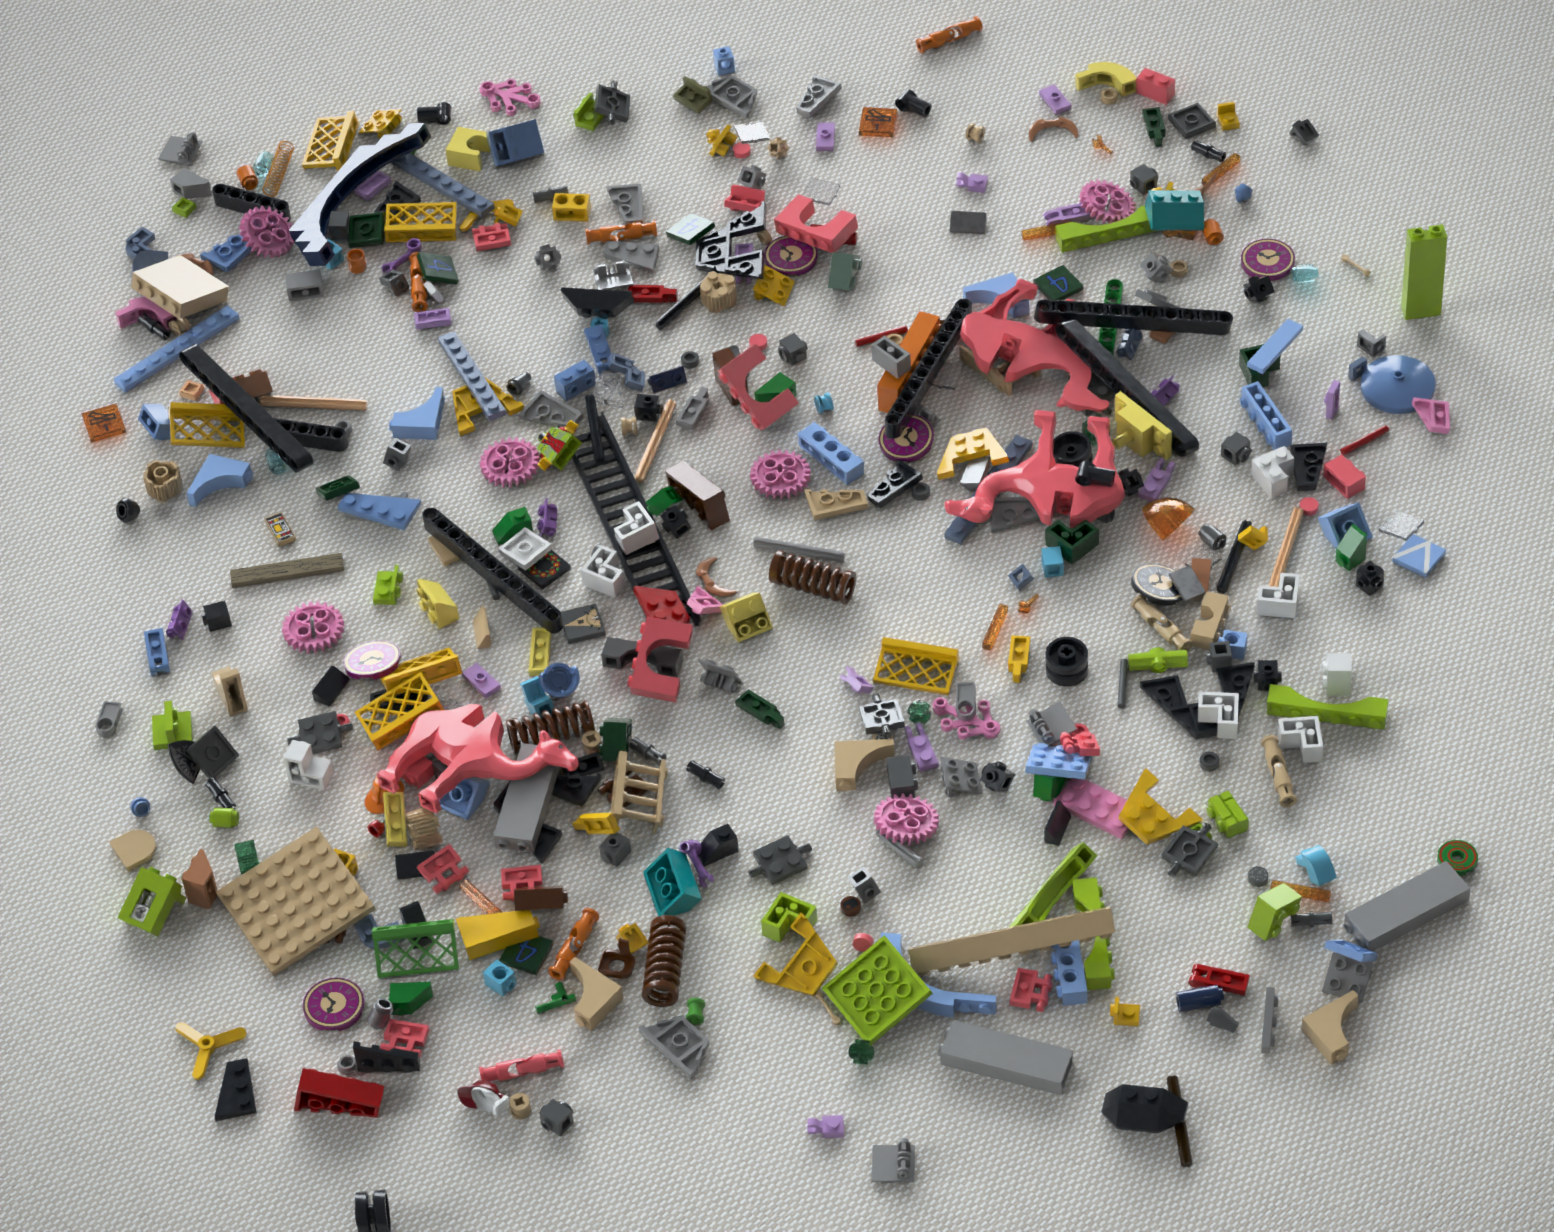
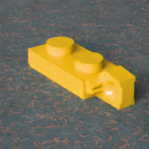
M1011 635L1008 670L1013 672V682L1020 683L1021 673H1026L1028 669L1031 636Z
M612 813L582 814L572 823L575 830H586L588 835L615 834L620 830Z

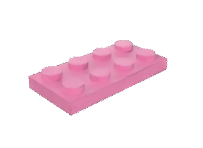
M1072 778L1054 800V806L1059 800L1070 814L1120 839H1123L1130 830L1118 819L1127 800L1086 779Z

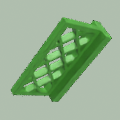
M454 919L374 927L372 929L378 978L459 969ZM443 934H451V943L447 948L438 941ZM427 936L433 941L427 950L417 943L421 937ZM407 938L413 944L405 952L397 944L401 939ZM379 941H387L392 945L386 954L379 949ZM435 943L444 949L438 959L428 952ZM414 946H417L424 952L418 961L408 954ZM394 948L404 954L398 963L388 956ZM446 952L453 956L454 965H445L440 961ZM426 954L435 960L431 967H424L419 963ZM405 957H408L415 963L411 969L405 970L399 965ZM385 959L395 965L390 972L381 971V964Z

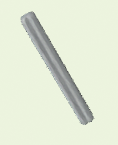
M755 537L753 541V546L774 551L783 550L786 553L843 562L845 558V553L842 551Z

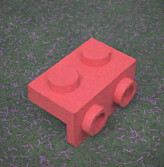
M733 184L730 196L725 199L724 207H728L732 211L748 210L751 212L761 206L762 201H765V190Z

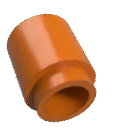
M249 165L241 166L237 170L236 175L242 187L246 190L255 189L258 185V178L253 168Z
M1208 219L1204 222V230L1202 231L1209 245L1221 243L1224 235L1219 223L1214 219Z

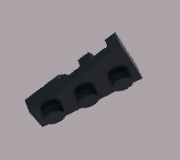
M1327 442L1290 445V453L1294 457V476L1297 491L1317 489Z

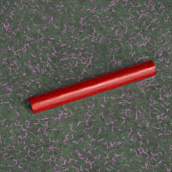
M905 325L855 340V345L859 347L876 342L884 335L887 337L890 334L900 335L907 333L908 328Z
M1384 425L1340 449L1341 454L1344 456L1389 432V427Z

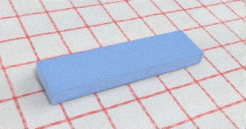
M1287 319L1247 362V367L1263 374L1303 331V325Z

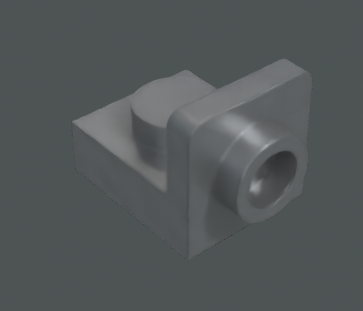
M1363 329L1358 332L1357 346L1373 357L1384 351L1387 336L1383 334L1376 339L1372 334Z

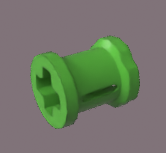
M695 997L687 1001L689 1011L686 1019L692 1025H700L704 1022L702 1014L706 1003L701 998Z

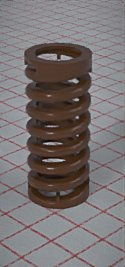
M778 550L770 564L769 581L777 585L784 584L787 588L793 587L797 591L803 590L805 593H812L814 596H822L824 599L831 598L834 602L840 601L846 605L855 590L856 573L851 570H846L843 573L840 567L835 568L833 571L832 565L828 564L824 568L822 562H817L815 565L813 559H808L805 563L803 556L798 557L796 560L795 554L791 553L787 557L785 551Z
M584 700L581 704L573 703L571 709L569 706L564 705L561 712L558 708H553L551 715L546 710L541 713V717L538 713H533L531 720L528 716L524 715L521 718V723L517 718L506 720L507 732L513 753H519L521 741L522 743L529 744L528 731L533 744L538 745V728L540 731L544 730L549 734L548 725L553 738L560 741L558 722L565 740L569 741L568 719L575 738H580L578 716L584 732L595 731L587 700ZM517 731L519 733L521 740H518Z
M661 915L654 918L650 925L642 998L646 1003L656 1007L672 1006L678 1001L680 969L682 968L687 926L678 917ZM654 989L659 991H669L670 993H660L655 991Z

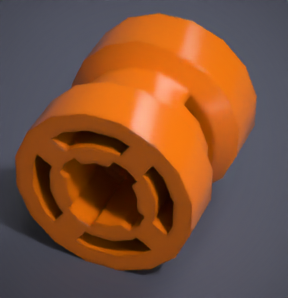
M361 249L350 250L347 253L349 270L355 274L364 272L366 270L364 252Z

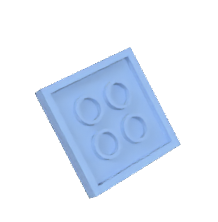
M1038 743L1032 747L1026 763L1025 773L1085 779L1092 756H1080L1079 753L1068 754L1064 751L1062 745L1053 747L1045 743Z

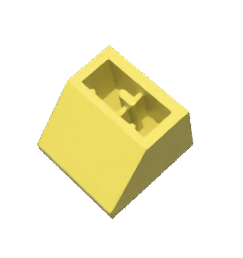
M424 579L417 580L418 589L416 591L421 600L419 601V606L423 612L426 611L428 613V618L432 624L435 623L441 629L459 620L457 606L439 583Z
M754 592L719 606L725 623L737 642L773 629L760 593Z

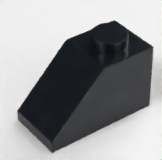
M728 823L707 834L701 842L702 850L698 857L702 865L706 867L739 852L737 836Z
M418 901L399 908L402 924L427 922ZM424 936L417 943L424 947L431 943L432 940Z

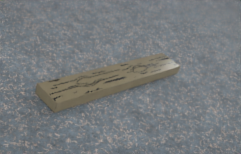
M342 553L233 569L230 570L232 588L344 571Z

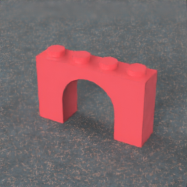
M799 194L774 219L776 233L831 253L836 252L858 229L856 215L841 210L829 223L823 226L810 227L805 225L807 220L815 213L813 199Z
M754 344L718 370L720 374L718 376L724 384L727 383L730 388V394L740 401V407L744 413L750 415L754 427L763 430L799 404L789 388L769 402H758L749 396L745 387L746 377L754 367L767 359L757 344Z
M647 616L646 622L641 624L640 633L642 634V639L637 641L636 651H638V656L633 658L632 669H634L633 676H629L627 687H630V692L633 695L676 703L680 689V678L657 674L648 667L646 661L650 652L659 646L668 645L689 649L693 628L690 624Z

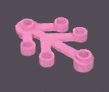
M508 79L495 85L491 81H485L480 87V94L488 97L493 112L501 110V103L496 100L495 95L502 98L508 116L516 114V107L512 104L511 100L525 103L530 109H537L541 104L538 94H530L527 97L517 94L520 92L523 94L531 93L532 89L529 83L516 86V80Z
M939 697L933 702V712L936 715L948 713L959 718L956 708L948 705L944 698ZM981 700L978 703V710L982 713L984 721L977 718L976 715L969 721L961 719L952 721L949 718H944L941 721V729L948 732L958 728V737L960 739H967L968 737L981 734L986 738L992 739L1000 733V724L991 718L989 701ZM965 706L967 713L961 710L959 712L961 714H969L973 708ZM974 725V726H977V727H976V728L969 729V728L966 727V726Z

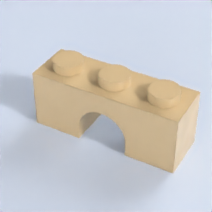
M1206 591L1201 604V618L1208 620H1195L1191 631L1193 647L1209 650L1210 643L1218 642L1219 637H1221L1220 630L1225 628V616H1229L1231 611L1229 596Z

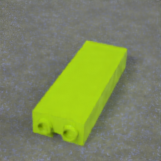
M1443 224L1429 226L1428 230H1423L1421 227L1407 229L1401 309L1405 320L1441 315L1448 238Z

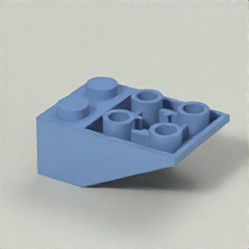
M536 119L486 132L494 166L545 153Z

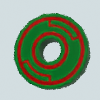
M1451 840L1439 848L1437 863L1439 865L1447 861L1459 876H1463L1475 870L1478 864V853L1475 847L1466 841ZM1454 856H1460V857H1462L1463 859H1462V860H1454L1452 857H1454Z

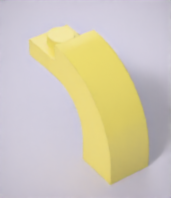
M1116 63L1088 64V70L1075 74L1078 91L1094 85L1105 84L1114 87L1121 97L1136 92V76L1128 68Z

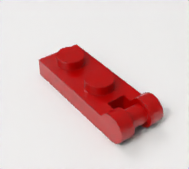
M1194 964L1192 968L1193 975L1190 976L1188 984L1195 988L1217 985L1224 992L1245 996L1250 975L1202 964Z

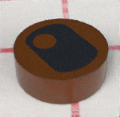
M854 896L843 898L840 903L841 912L850 917L857 915L861 910L860 900Z

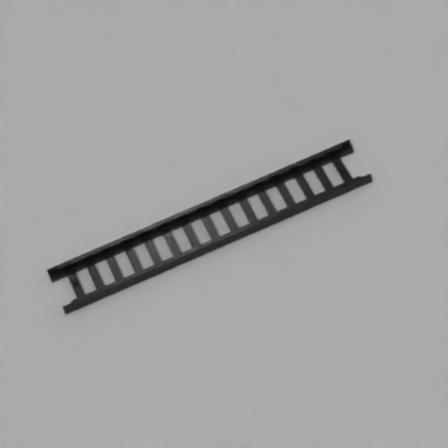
M601 412V416H598L601 437L605 436L607 440L602 442L603 450L611 449L612 454L604 456L605 462L603 464H596L595 459L581 463L579 458L594 454L593 446L577 450L571 457L613 549L617 551L618 560L632 590H634V586H643L672 577L674 582L655 588L670 591L678 590L680 594L678 596L681 602L684 603L694 626H700V615L694 613L692 608L687 605L690 598L689 591L652 514L647 509L648 505L645 503L646 501L606 417ZM590 432L575 436L582 443L591 440ZM615 461L618 464L616 467L591 475H586L585 473L586 470L600 465H606ZM620 474L624 476V479L595 488L591 486V483ZM624 487H629L630 489L629 492L600 501L596 497ZM635 499L636 502L639 501L654 521L659 539L655 543L645 545L626 555L622 552L614 532V528L624 523L611 527L609 525V521L624 516L622 510L624 508L605 514L602 509ZM658 550L661 556L628 565L626 561ZM662 564H665L667 569L639 578H634L633 573Z

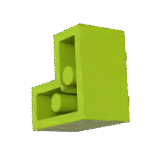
M1285 883L1259 895L1247 928L1264 941L1277 937L1282 930L1283 920L1290 915H1295L1299 911L1302 896Z
M780 892L761 920L762 936L781 943L800 913H803L812 927H814L818 921L816 906Z

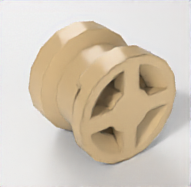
M970 123L966 130V139H973L977 143L982 142L985 135V127H978L976 124Z
M185 317L182 319L177 318L176 321L169 323V327L176 337L191 329V325Z
M636 417L631 419L621 418L622 435L626 436L629 433L637 435Z
M591 730L583 734L582 744L585 753L592 754L599 751L602 740L597 731Z
M524 1093L512 1095L509 1099L512 1117L519 1120L527 1118L531 1113L529 1097Z

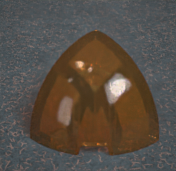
M1171 497L1152 500L1142 507L1146 520L1162 541L1172 534L1196 510L1189 503Z

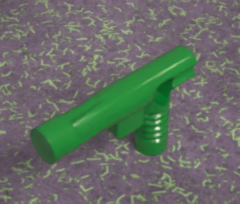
M558 982L555 984L558 993L551 995L552 1001L535 1006L536 1012L539 1014L575 1002V994L567 995L563 983Z

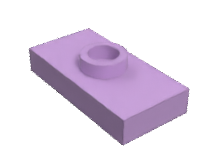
M1054 84L1039 90V95L1056 115L1071 109L1070 102Z
M835 123L817 124L816 151H834Z
M378 170L355 189V194L369 201L392 182L391 177Z
M449 308L414 313L416 330L452 325Z
M1333 380L1324 400V403H1326V418L1331 420L1339 408L1340 381Z
M478 663L462 672V677L485 698L501 689L500 683Z

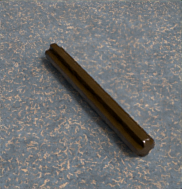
M1176 1075L1168 1076V1091L1182 1098L1178 1077ZM1184 1121V1123L1176 1124L1174 1127L1181 1166L1190 1167L1192 1166V1155L1186 1121Z

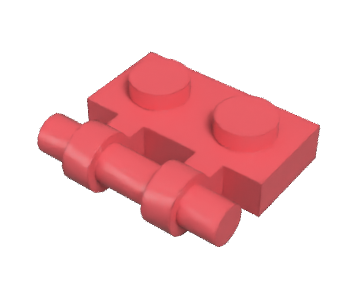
M498 222L491 226L484 227V225H481L479 228L472 229L477 252L511 246L507 223L500 224Z
M1066 732L1061 733L1060 742L1064 751L1068 754L1079 753L1080 756H1100V747L1094 734L1081 732L1071 737Z
M450 844L417 866V869L428 883L433 880L438 882L433 887L436 894L442 890L446 891L450 888L451 884L461 881L464 875L469 873V869L466 866L461 869L458 868L457 864L461 862V858ZM450 870L452 875L445 879L442 874Z
M541 864L501 869L503 890L510 889V892H503V900L514 901L515 888L543 885Z
M1018 968L1009 1006L1030 1009L1032 1002L1037 1004V1011L1043 1012L1045 1006L1048 1005V993L1053 985L1051 982L1052 975L1045 974L1044 979L1038 978V971ZM1035 987L1041 989L1040 994L1034 993Z
M389 1019L383 1035L384 1040L389 1041V1044L381 1043L380 1049L390 1051L395 1048L418 1052L420 1058L422 1050L415 1049V1046L424 1047L430 1031L429 1025ZM398 1042L405 1043L407 1046L401 1047L397 1046Z

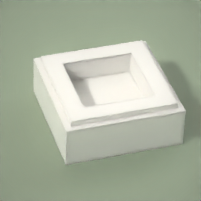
M430 281L423 284L439 303L444 300L442 294Z

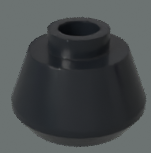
M122 498L117 503L116 514L123 523H128L138 517L140 507L137 502L129 498Z

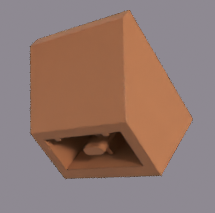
M261 369L249 372L250 376L244 377V374L232 377L252 398L273 392L267 371L262 372Z
M200 849L197 855L193 856L187 871H184L182 882L188 903L210 910L217 898V886L204 850Z

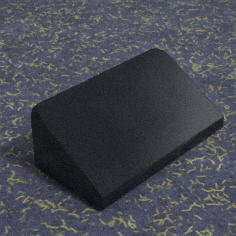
M332 665L312 690L313 700L330 707L348 684L350 678Z
M599 751L579 757V765L574 771H568L567 768L561 767L563 774L569 776L574 774L588 776L605 770L599 756Z
M1059 800L1056 802L1044 829L1045 843L1056 846L1060 845L1071 820L1070 812Z
M435 851L395 855L397 880L423 877L417 866L434 855Z

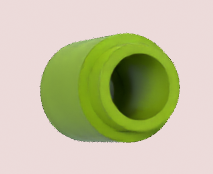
M214 808L213 811H210L209 822L213 823V827L233 828V826H238L239 811L234 810V808Z

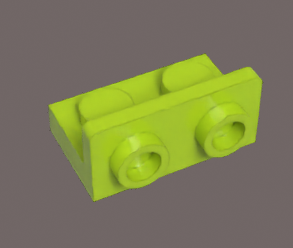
M589 92L573 113L575 126L591 131L596 129L605 116L594 112L595 100L593 93Z
M399 565L394 566V571L377 572L373 595L374 605H396L397 597L401 596V587L399 585L403 583V572H400Z

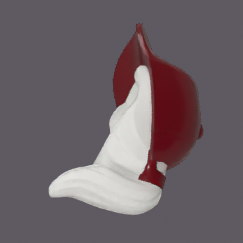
M485 1080L476 1081L470 1086L460 1087L457 1090L458 1097L464 1106L493 1113L495 1117L504 1112L510 1102L509 1097L501 1094L495 1084Z

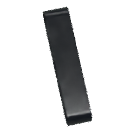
M221 183L214 185L212 188L214 202L218 207L245 214L248 213L249 209L254 210L256 206L259 210L261 206H264L265 210L270 206L271 211L277 209L278 214L283 212V218L289 217L287 222L291 220L289 204L284 200Z
M274 418L303 447L342 452L348 448L347 435L343 428Z

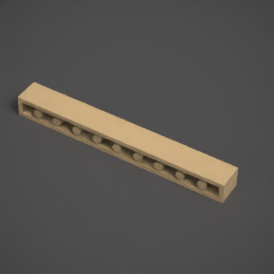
M1110 906L912 947L908 949L912 969L918 973V976H925L931 974V970L938 969L939 972L951 970L950 966L958 965L959 968L971 966L970 962L979 961V964L991 962V958L999 957V960L1011 958L1013 953L1019 952V956L1031 954L1033 949L1039 948V951L1050 950L1052 945L1059 944L1060 947L1072 945L1071 941L1079 940L1080 943L1092 941V937L1100 936V939L1112 937V933H1115L1116 930Z

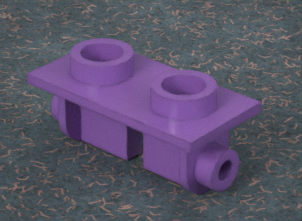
M1174 375L1169 380L1165 378L1158 387L1160 389L1158 391L1154 389L1151 392L1163 406L1179 392L1180 385L1172 381Z
M548 498L538 508L537 515L540 516V519L537 523V530H539L540 537L543 533L548 536H554L556 533L557 507L555 504H547Z
M183 599L173 609L172 622L169 623L166 629L169 638L179 636L183 640L193 611Z

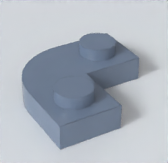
M144 227L138 229L126 240L125 250L127 256L134 260L139 252L152 250L147 245L156 239L155 234Z
M157 250L139 252L132 263V275L135 271L168 260V252Z
M611 353L609 369L625 374V386L642 392L645 387L644 371L640 372L633 365L635 361Z
M371 913L353 925L361 942L365 946L374 949L372 929L378 926ZM395 921L385 926L399 925V923ZM387 941L378 942L379 949L392 946Z

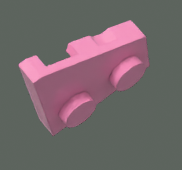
M1413 397L1412 405L1430 432L1449 434V402Z
M697 586L687 602L692 611L698 615L721 613L719 606L723 605L699 586Z

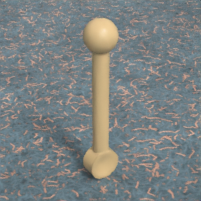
M1342 255L1341 260L1343 262L1350 263L1362 271L1365 276L1370 275V270H1365L1350 260L1348 255Z
M817 992L815 997L822 1002L832 1017L833 1025H839L840 1018L834 1015L824 1000L823 993Z

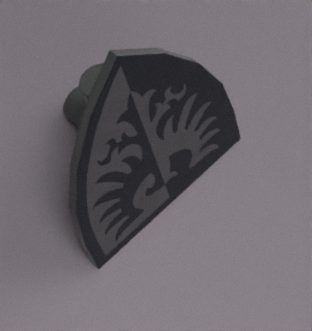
M181 740L167 744L169 756L175 769L184 779L194 784L201 769L185 751L194 741Z

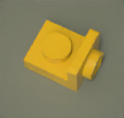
M1235 102L1218 104L1217 118L1222 131L1239 128L1240 123L1235 112Z
M504 202L501 208L497 207L493 216L496 217L494 223H498L499 219L516 227L523 211Z
M1251 525L1238 534V541L1256 550L1268 541V528L1263 526L1258 530Z
M636 923L631 926L629 924L622 926L618 930L619 934L616 936L617 941L619 938L629 941L631 954H634L649 943Z
M1115 997V1004H1110V1016L1114 1017V1025L1139 1027L1140 1005L1119 1003V997Z

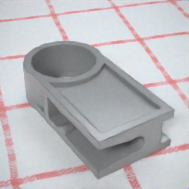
M975 682L956 683V712L959 719L963 721H969L976 715ZM963 706H971L973 708L969 714H961L959 712Z
M103 702L95 725L100 737L107 738L116 732L123 710L121 707L122 703ZM105 724L112 725L107 730L100 729V727H102Z

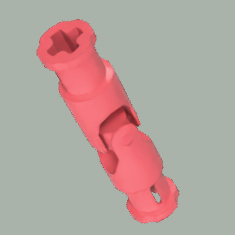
M559 1049L555 1053L546 1055L541 1053L532 1055L527 1059L519 1058L496 1063V1066L479 1067L481 1080L489 1082L495 1080L504 1081L522 1077L528 1073L545 1072L549 1068L558 1066L563 1068L564 1063L561 1050ZM516 1063L518 1074L509 1073V1066Z

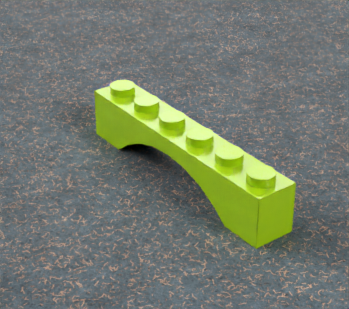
M1145 205L1140 206L1129 217L1111 224L1085 225L1069 222L1055 226L1056 241L1062 253L1159 231L1151 230Z
M1270 684L1267 715L1290 718L1318 716L1321 722L1385 730L1389 699L1366 697L1352 703L1327 704L1306 698L1290 686Z
M1084 842L1072 848L1009 927L1045 920L1056 902L1072 885V880L1078 879L1098 855Z
M1097 877L1072 880L1075 909L1081 913L1105 908L1104 901L1100 902L1103 893L1102 886L1097 883ZM1096 936L1094 947L1084 961L1087 991L1110 989L1111 980H1115L1114 967L1110 968L1109 963H1112V952L1107 951V947H1110L1109 938L1100 939V936Z

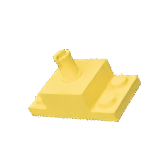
M1121 391L1115 395L1117 437L1112 439L1113 446L1119 450L1122 446L1127 445L1142 458L1151 451H1154L1165 460L1169 459L1172 448V431Z

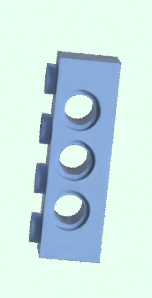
M813 422L798 433L799 446L846 485H849L864 474L862 458L852 453L835 436H831L824 427H820L817 423Z
M1079 940L1071 941L1072 945L1060 947L1059 944L1051 946L1054 952H1051L1052 965L1056 964L1057 968L1054 969V979L1059 981V985L1056 986L1057 997L1062 998L1063 1006L1087 1003V986Z

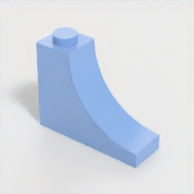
M1012 272L963 287V298L969 299L972 304H992L998 295L1013 288L1018 280ZM1029 299L1019 301L1009 310L1008 313L1012 318L1030 313Z
M436 387L431 398L418 408L405 412H394L393 420L389 422V430L392 431L393 438L437 440L445 402L443 387Z
M209 454L187 491L189 505L196 507L204 497L220 489L231 487L245 488L253 478L250 463Z

